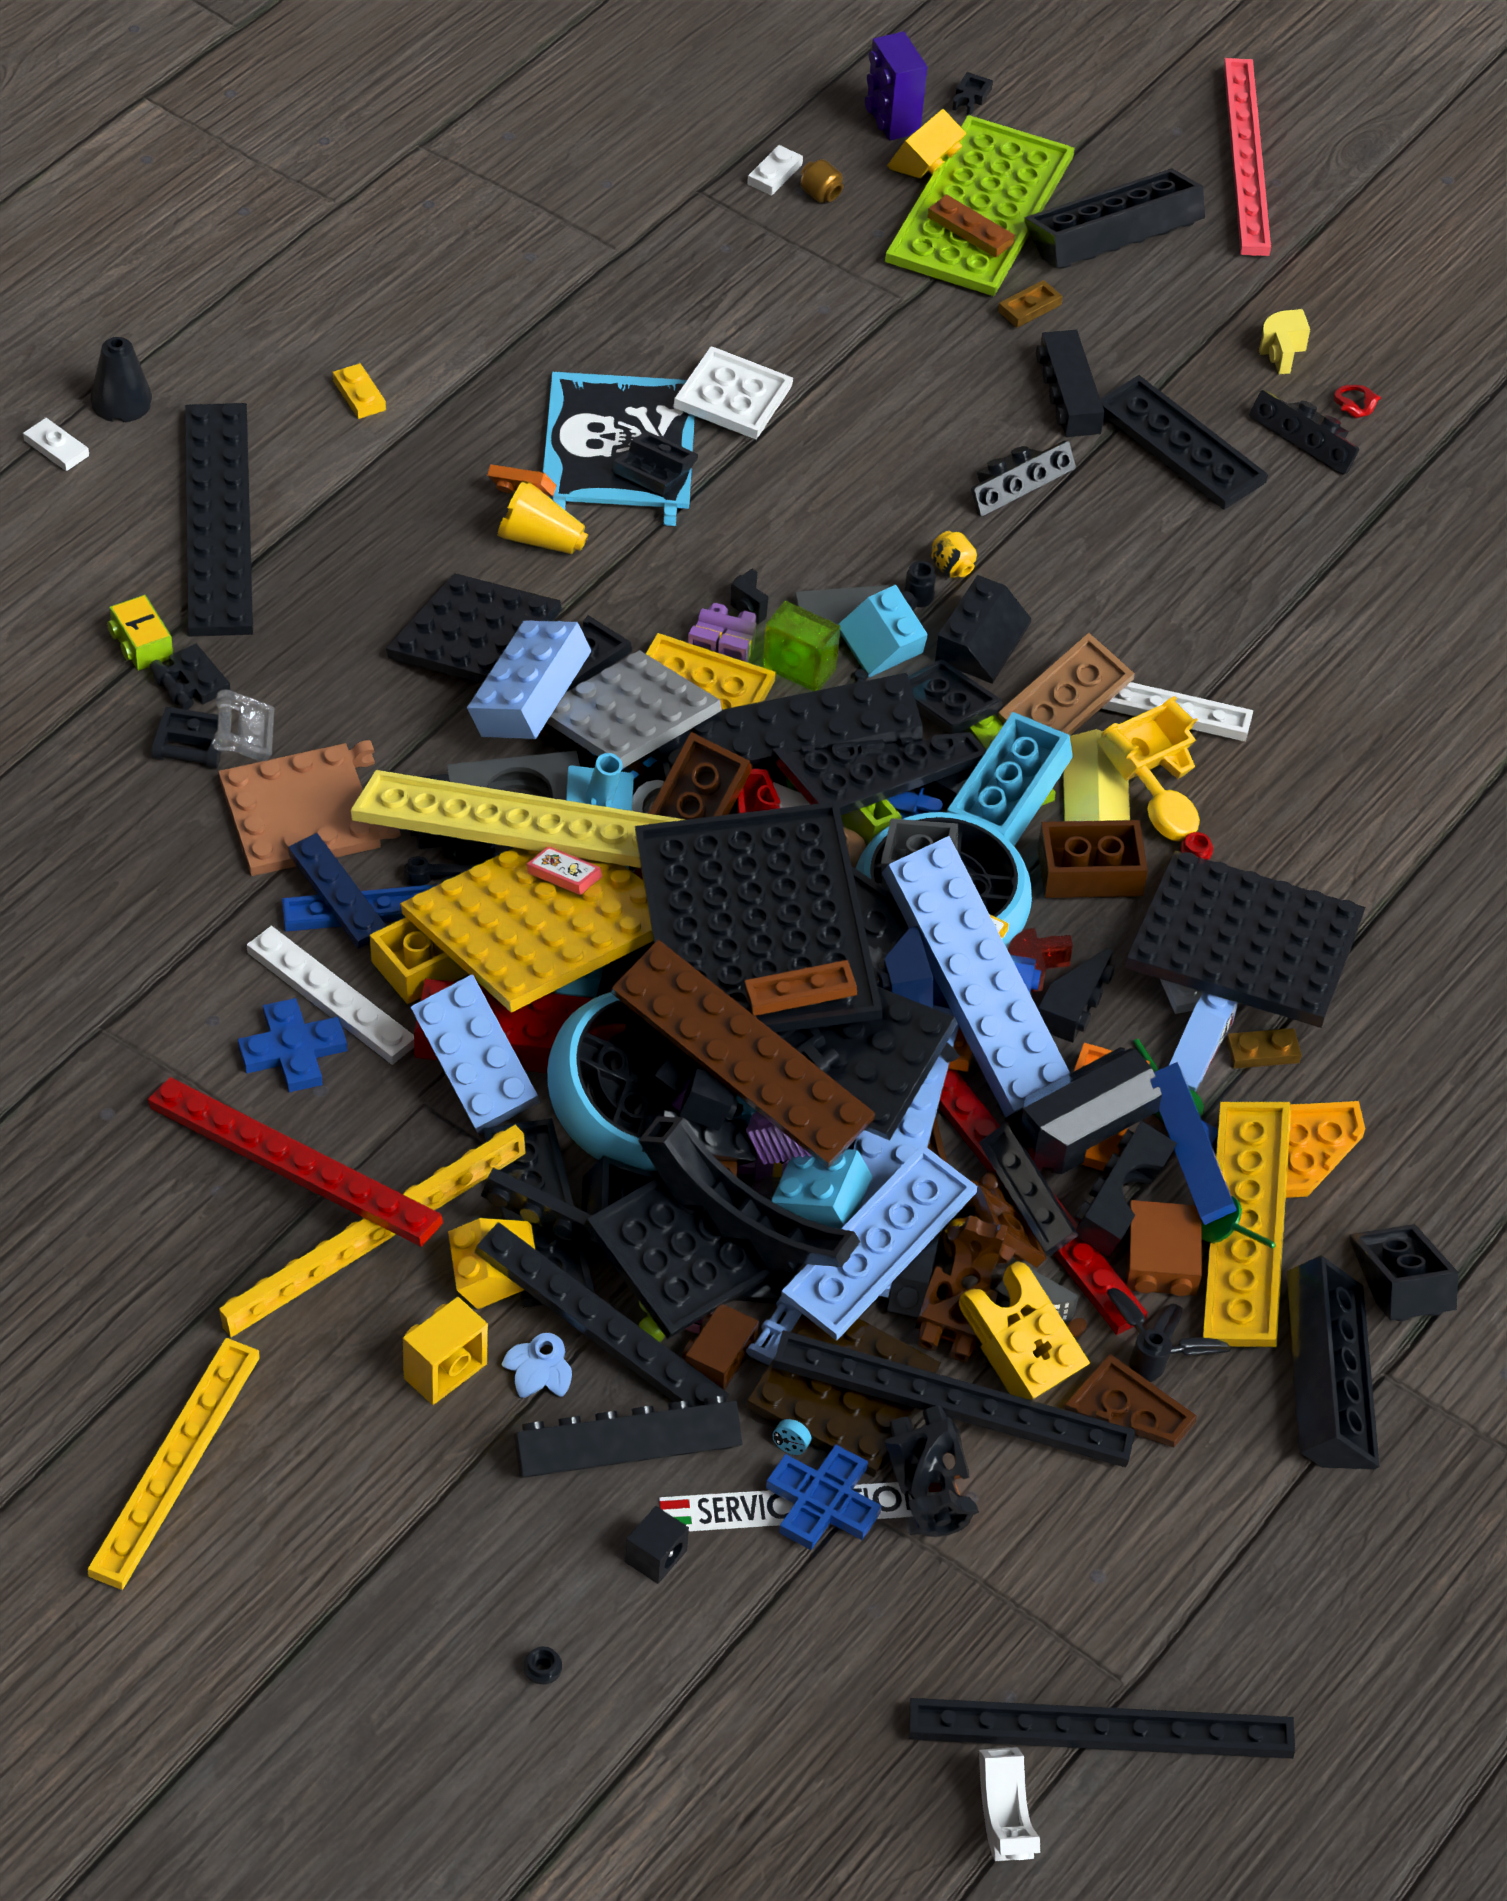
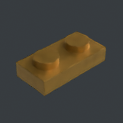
M1042 280L1000 302L998 312L1018 328L1062 305L1063 296L1045 280Z
M1294 1028L1229 1033L1226 1040L1233 1069L1300 1063L1302 1056Z

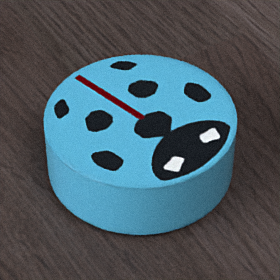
M784 1419L779 1422L774 1430L773 1440L781 1450L791 1455H801L809 1446L811 1435L802 1423L792 1419Z

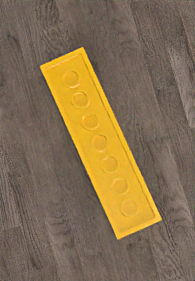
M1220 1102L1216 1158L1231 1196L1240 1202L1242 1212L1238 1224L1275 1242V1247L1269 1248L1235 1230L1223 1241L1214 1244L1210 1243L1203 1338L1218 1339L1226 1342L1229 1346L1237 1347L1277 1346L1291 1117L1290 1102Z

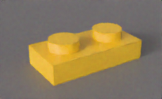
M361 363L333 372V382L358 419L386 410L385 399Z

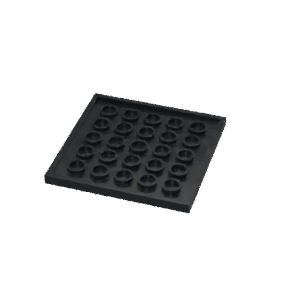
M1175 850L1128 954L1125 968L1322 1028L1362 921L1365 907L1357 905L1350 900H1340L1324 895L1316 890H1307L1291 885L1286 881H1277L1260 876L1253 871L1240 870L1230 867L1223 862H1214L1197 857L1189 852Z

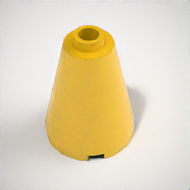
M526 480L520 483L507 507L509 510L506 518L503 517L497 536L503 539L573 554L575 549L581 551L588 537V534L584 533L585 525Z

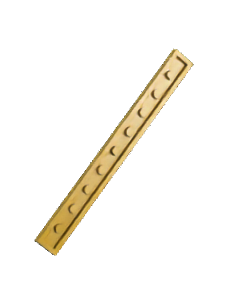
M516 1124L505 1131L496 1133L491 1140L476 1149L467 1151L462 1158L451 1165L438 1169L433 1176L419 1185L409 1187L403 1195L433 1210L440 1208L488 1178L493 1167L500 1170L526 1154L524 1133ZM365 1218L359 1222L351 1223L340 1234L330 1240L322 1241L314 1250L299 1259L290 1261L285 1268L274 1275L261 1279L253 1288L245 1293L230 1298L224 1306L219 1308L223 1329L232 1338L396 1234Z

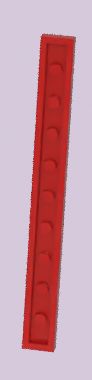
M948 1069L938 1108L988 1172H996L979 1142L998 1129L1000 1125L956 1070ZM1006 1189V1190H1005L1006 1195L1010 1198V1200L1013 1202V1204L1017 1207V1205L1015 1204L1014 1200L1012 1199V1197L1010 1196L1009 1192H1008L1007 1189ZM1056 1197L1057 1201L1061 1205L1068 1219L1072 1223L1073 1227L1076 1229V1227L1078 1226L1077 1222L1073 1219V1217L1069 1214V1212L1065 1209V1207ZM1076 1237L1053 1254L1116 1335L1134 1326L1129 1325L1108 1296L1107 1289L1117 1288L1124 1292L1137 1305L1145 1316L1146 1321L1148 1312L1097 1249Z
M172 1077L165 1081L148 1098L150 1109L420 1247L443 1224L441 1213Z

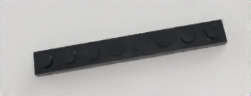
M497 1222L476 1246L474 1253L672 1401H690V1407L705 1405L704 1398L726 1395L727 1400L729 1393L501 1223Z

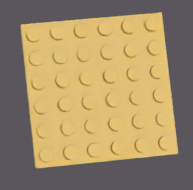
M515 847L451 879H447L435 887L416 894L414 897L400 903L402 914L469 975L473 974L476 981L512 1013L653 941L643 880L626 866L579 858L600 867L602 877L579 895L529 874L527 863L541 851Z

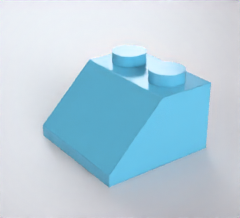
M896 585L869 596L837 625L838 631L862 669L867 671L868 678L923 653L928 635Z

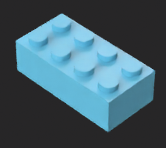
M1012 712L947 809V812L980 820L996 829L1015 846L1073 758L1070 735Z

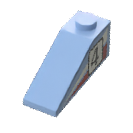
M1205 992L1202 993L1169 1064L1178 1062L1189 1089L1196 1092L1234 1022L1238 1002Z

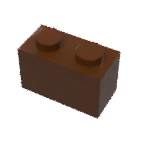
M722 1304L716 1308L713 1315L705 1316L700 1326L699 1336L696 1340L691 1339L688 1342L682 1359L725 1390L747 1357L746 1349L751 1343L755 1344L757 1340L759 1321Z

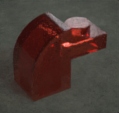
M1030 928L1018 933L1011 940L1008 952L1010 955L1036 959L1035 969L1041 970L1038 990L1031 989V992L1042 991L1046 969L1070 966L1073 943L1071 935L1037 938L1035 928Z

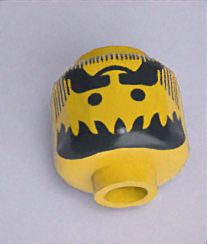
M946 531L939 535L932 543L931 558L946 577H965L975 567L974 562L977 558V552L964 534Z

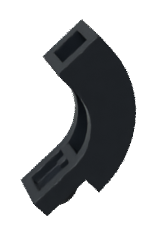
M944 1228L894 1279L887 1311L913 1317L919 1316L931 1281Z

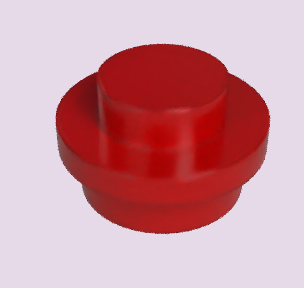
M1193 832L1187 835L1181 842L1180 852H1189L1197 857L1209 860L1213 854V845L1206 834Z

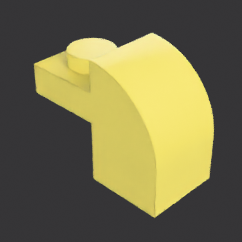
M1303 309L1274 313L1264 323L1259 353L1260 355L1269 354L1270 361L1275 363L1279 374H1290L1294 353L1306 351L1310 327Z

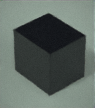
M655 1506L627 1537L625 1563L659 1584L687 1552L689 1527L658 1506Z

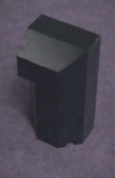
M1119 1047L1025 1097L1018 1137L1039 1170L1042 1171L1043 1167L1053 1168L1052 1173L1063 1174L1084 1163L1086 1150L1159 1111L1162 1093L1159 1086L1154 1089L1152 1087L1150 1079L1155 1077L1154 1071L1136 1049L1130 1048L1124 1051L1125 1048Z

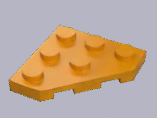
M1359 1101L1290 1105L1291 1117L1286 1198L1308 1197L1363 1138L1365 1125Z

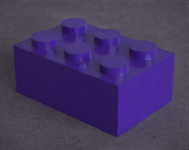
M903 31L873 38L872 51L869 52L870 74H867L868 95L865 97V106L867 111L872 113L876 119L879 130H883L889 141L911 136L921 128L927 65Z

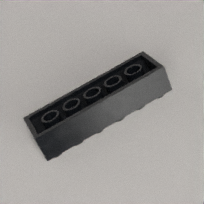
M1171 168L1024 217L1025 224L1042 259L1056 268H1067L1071 266V263L1080 260H1090L1103 252L1117 251L1121 246L1130 243H1140L1145 238L1167 234L1171 229L1180 226H1190L1195 221L1204 219V190L1201 184Z
M1320 1255L1287 1271L1288 1287L1286 1288L1290 1309L1288 1321L1292 1335L1291 1355L1294 1362L1295 1376L1293 1377V1384L1296 1389L1297 1401L1295 1413L1299 1427L1298 1447L1300 1453L1322 1468L1374 1470L1379 1468L1380 1465L1364 1286Z

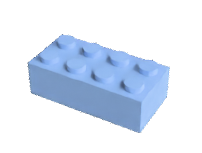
M523 621L467 707L481 737L537 738L591 653V649L578 622Z
M473 974L411 1006L421 1029L478 1135L483 1133V1128L495 1127L540 1103L533 1085Z

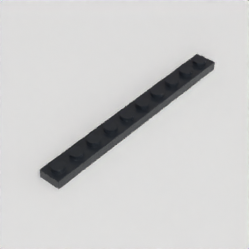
M782 1331L772 1368L924 1411L927 1408L940 1405L947 1417L1122 1467H1126L1129 1462L1135 1435L1134 1429L788 1331Z
M910 1698L909 1740L1292 1759L1295 1754L1294 1717L925 1698Z

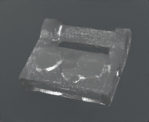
M231 690L219 691L216 695V705L219 708L218 729L213 739L214 748L218 751L232 750L261 762L269 760L272 756L275 707ZM232 709L239 711L238 735L231 733Z

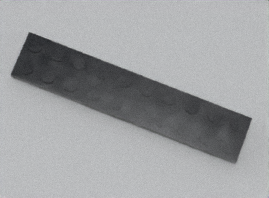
M247 403L185 405L189 637L253 635Z

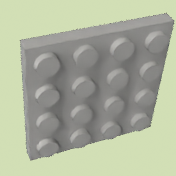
M639 650L566 692L546 723L598 757L604 753L615 754L621 759L623 769L722 711L718 698Z

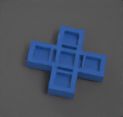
M296 998L263 1005V1014L269 1032L238 1039V1049L246 1074L280 1066L288 1092L323 1085L322 1074L316 1058L347 1051V1041L339 1017L305 1024Z
M835 1445L817 1471L785 1454L766 1482V1489L794 1503V1506L780 1524L779 1533L810 1550L813 1549L830 1523L863 1540L880 1515L882 1505L853 1490L867 1470L868 1461Z

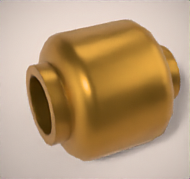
M824 159L808 162L801 171V188L819 203L832 202L843 190L842 173Z

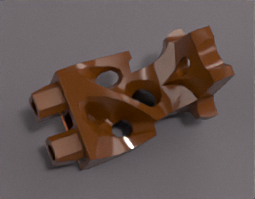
M970 1215L962 1226L948 1227L946 1241L950 1245L952 1252L951 1274L948 1275L942 1272V1268L938 1266L934 1270L915 1326L919 1330L918 1347L935 1351L940 1337L953 1342L949 1356L963 1363H967L974 1350H980L982 1343L963 1315L959 1306V1299L963 1293L970 1289H981L993 1303H996L998 1293L990 1289L991 1275L997 1264H1007L1015 1252V1249L1003 1243L1008 1226L988 1224ZM966 1276H974L978 1280L977 1285L969 1289L962 1287L961 1281ZM942 1284L947 1286L945 1300H940L937 1297L938 1287Z

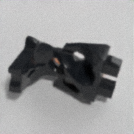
M936 1405L923 1411L926 1426L914 1430L911 1419L909 1417H901L890 1422L891 1438L885 1439V1445L901 1492L903 1494H912L915 1498L909 1500V1506L913 1517L908 1518L907 1530L910 1535L923 1534L929 1537L951 1535L968 1526L973 1515L979 1513L976 1503L970 1497L960 1496L955 1484L956 1479L962 1478L964 1480L970 1478L959 1429L951 1418L947 1417L942 1407ZM946 1453L952 1454L955 1460V1465L950 1470L946 1468L943 1462V1456ZM916 1465L917 1469L914 1479L910 1480L907 1470L909 1466ZM938 1482L941 1484L942 1490L931 1496L927 1495L931 1483Z

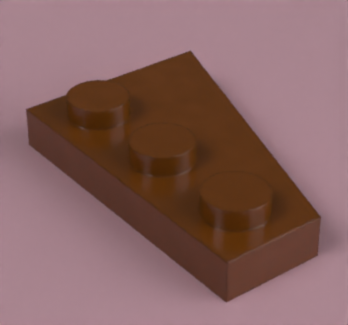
M1111 1354L1107 1356L1065 1404V1410L1134 1429L1135 1435L1173 1448L1196 1423L1197 1415Z

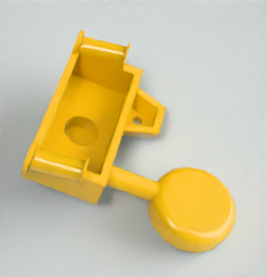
M1173 696L1156 708L1121 724H1112L1101 733V737L1096 742L1124 780L1127 781L1138 776L1150 791L1153 798L1149 801L1147 809L1153 826L1166 838L1182 842L1187 835L1197 832L1200 823L1198 812L1194 804L1183 794L1173 790H1164L1150 771L1162 765L1174 777L1179 779L1195 767L1188 748L1196 740L1189 730L1198 719H1193L1176 703L1177 698Z

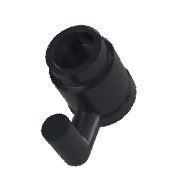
M926 561L912 563L906 573L905 587L902 595L912 611L916 607H926L934 600L936 575L934 567Z

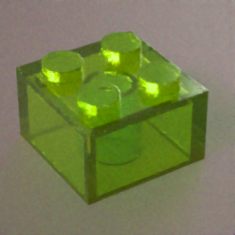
M784 601L766 623L762 667L775 671L777 675L812 691L820 690L837 668L841 626L800 606Z

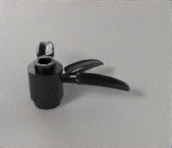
M1107 1289L1108 1296L1129 1325L1134 1326L1139 1333L1129 1360V1366L1149 1382L1155 1381L1164 1373L1170 1354L1198 1355L1231 1351L1230 1346L1226 1342L1212 1338H1184L1179 1341V1346L1172 1347L1169 1338L1172 1337L1180 1321L1183 1309L1181 1306L1174 1303L1170 1304L1158 1318L1153 1330H1145L1141 1325L1145 1321V1316L1137 1305L1119 1289Z

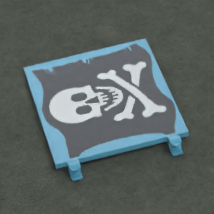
M552 372L543 473L557 486L553 497H548L564 510L566 501L664 507L663 525L676 526L677 508L689 509L692 468L665 495H660L611 472L613 461L629 451L631 440L645 431H649L693 452L695 416L673 407L675 397L687 380Z

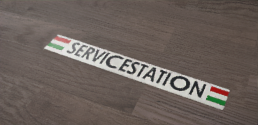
M898 1482L856 1485L853 1489L882 1505L881 1513L877 1519L913 1517L909 1500L915 1498L912 1494H903ZM938 1482L931 1483L927 1495L931 1496L942 1490L941 1484ZM770 1490L659 1497L660 1508L688 1526L689 1531L778 1526L794 1506V1503Z

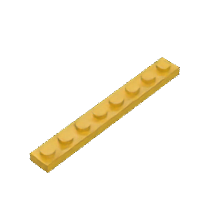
M225 1338L88 1567V1576L120 1590L124 1589L259 1360V1350Z

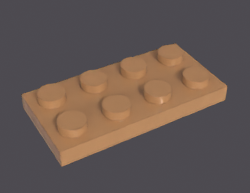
M1088 633L998 712V719L1005 724L1011 713L1015 712L1071 736L1134 680L1135 673Z

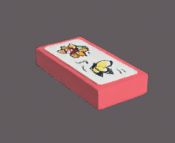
M546 847L527 863L529 874L579 895L584 893L602 877L600 867L552 847Z

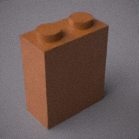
M1131 1200L1129 1208L1133 1211L1135 1217L1127 1229L1126 1286L1129 1290L1141 1293L1157 1292L1174 1294L1176 1296H1197L1202 1276L1201 1218L1196 1205Z

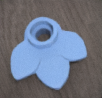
M542 1333L537 1335L531 1343L513 1346L506 1353L502 1362V1367L505 1369L516 1371L515 1386L520 1398H526L536 1393L545 1385L553 1394L563 1397L568 1391L572 1379L571 1367L564 1360V1343L557 1335L552 1333ZM544 1345L553 1347V1351L547 1355L542 1354L540 1349Z

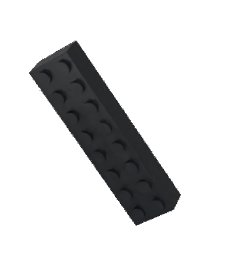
M902 673L723 709L655 749L657 760L660 762L662 779L665 781L689 734L692 732L749 760L752 769L767 770L770 778L785 775L771 759L772 749L784 748L785 752L800 751L801 746L813 745L815 750L831 749L835 743L884 740L885 744L899 743L900 738L912 737L914 741H922L923 725L908 674Z

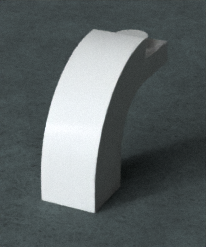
M1018 1747L979 1750L982 1804L988 1842L994 1860L1034 1859V1853H1040V1837L1032 1827L1028 1814L1025 1792L1024 1755Z

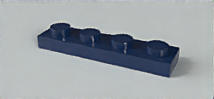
M318 833L288 847L291 859L358 949L370 943V934L387 927Z

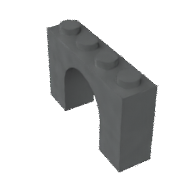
M577 751L448 764L447 774L449 775L450 782L504 791L527 789L538 793L542 797L566 800L568 767L571 765L580 766ZM458 838L462 845L476 844L477 842Z

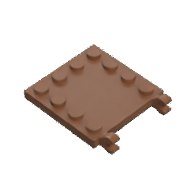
M370 740L357 743L351 750H348L347 744L344 743L219 771V780L251 876L296 867L297 865L289 856L288 847L315 833L319 834L335 857L381 848V839H393L401 836L399 828L352 821L351 809L363 791L355 768L368 767L375 764L372 755L374 748Z

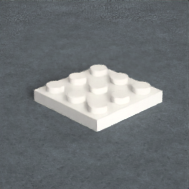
M711 346L675 397L673 407L757 440L791 389L793 377Z

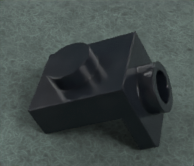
M752 568L744 575L737 576L732 582L730 605L739 612L748 611L755 613V623L759 625L767 618L768 596L756 588L758 572Z

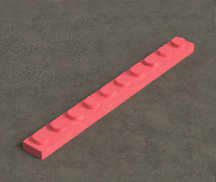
M1225 58L1224 77L1240 254L1270 256L1271 241L1253 59Z

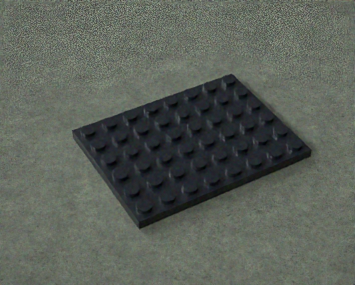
M838 801L635 826V836L654 943L659 939L751 1014L752 1010L745 991V980L844 960L849 961L857 985V995L755 1016L774 1032L882 1019V1007Z

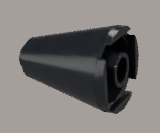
M113 337L106 340L101 347L91 392L92 409L99 417L106 421L113 422L112 418H122L123 422H131L141 418L149 411L152 393L132 343L122 337Z

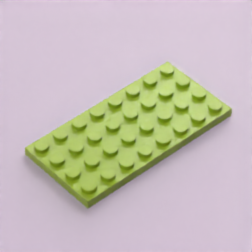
M968 115L961 126L967 133L960 142L963 147L952 158L946 155L942 159L944 161L943 165L931 176L887 250L885 262L995 296L1030 234L1024 217L1043 211L1074 156L1075 147ZM947 194L1015 235L1014 244L995 258L928 218V208Z

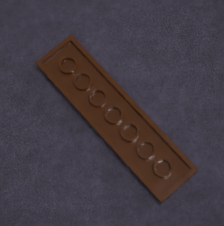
M659 939L611 988L612 994L827 1168L840 1157L875 1119L874 1111Z

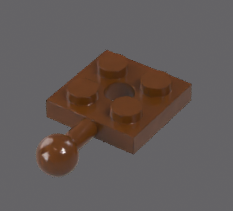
M997 1172L985 1173L979 1179L980 1185L977 1187V1193L972 1197L976 1207L974 1210L976 1216L988 1224L1008 1226L1003 1243L1015 1249L1013 1255L1015 1259L1020 1262L1026 1260L1038 1268L1047 1259L1041 1245L1021 1212L1006 1202L1003 1195L1006 1187Z

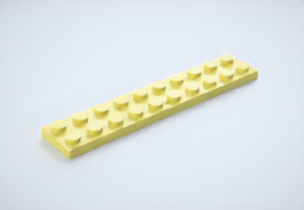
M380 770L374 772L351 809L352 821L542 852L546 847H552L577 858L641 868L635 836V826L685 820Z

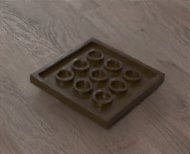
M801 1314L791 1330V1333L937 1373L941 1362L859 1318L837 1341L804 1314ZM773 1359L747 1400L745 1408L777 1425L784 1419H792L802 1423L810 1432L811 1444L828 1453L832 1451L835 1445L850 1451L868 1461L865 1473L875 1477L888 1455L885 1439L891 1438L890 1422L901 1417L910 1418L915 1408L772 1368Z

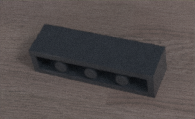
M1077 329L1043 332L1041 345L1036 347V357L1038 363L1043 365L1044 383L1049 384L1050 402L1052 405L1055 404L1057 408V424L1062 425L1066 437L1101 434L1104 409Z

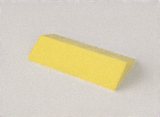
M1095 729L1070 736L1073 758L1063 771L1064 821L1130 820L1129 780H1124L1096 742L1101 737L1103 732L1101 730Z

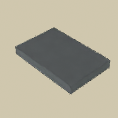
M889 585L796 592L795 602L804 644L845 642L837 629V625L869 596L889 588Z

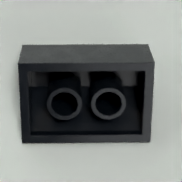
M977 575L938 635L935 662L943 659L957 670L993 684L1031 624V617L1007 586Z

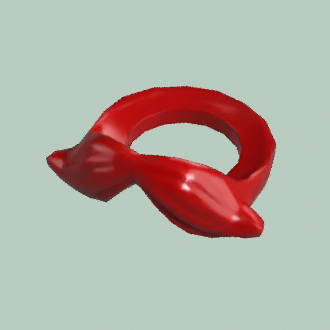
M1345 385L1338 388L1334 393V401L1341 406V411H1346L1351 417L1355 418L1370 415L1374 411L1377 402L1381 400L1380 396L1363 385ZM1349 390L1363 392L1365 394L1364 409H1360L1351 399L1341 394Z

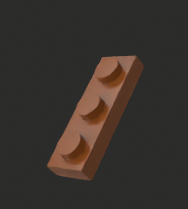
M947 194L928 208V218L995 258L1014 244L1015 235Z
M844 960L745 980V991L752 1014L756 1016L857 995V985L849 961Z

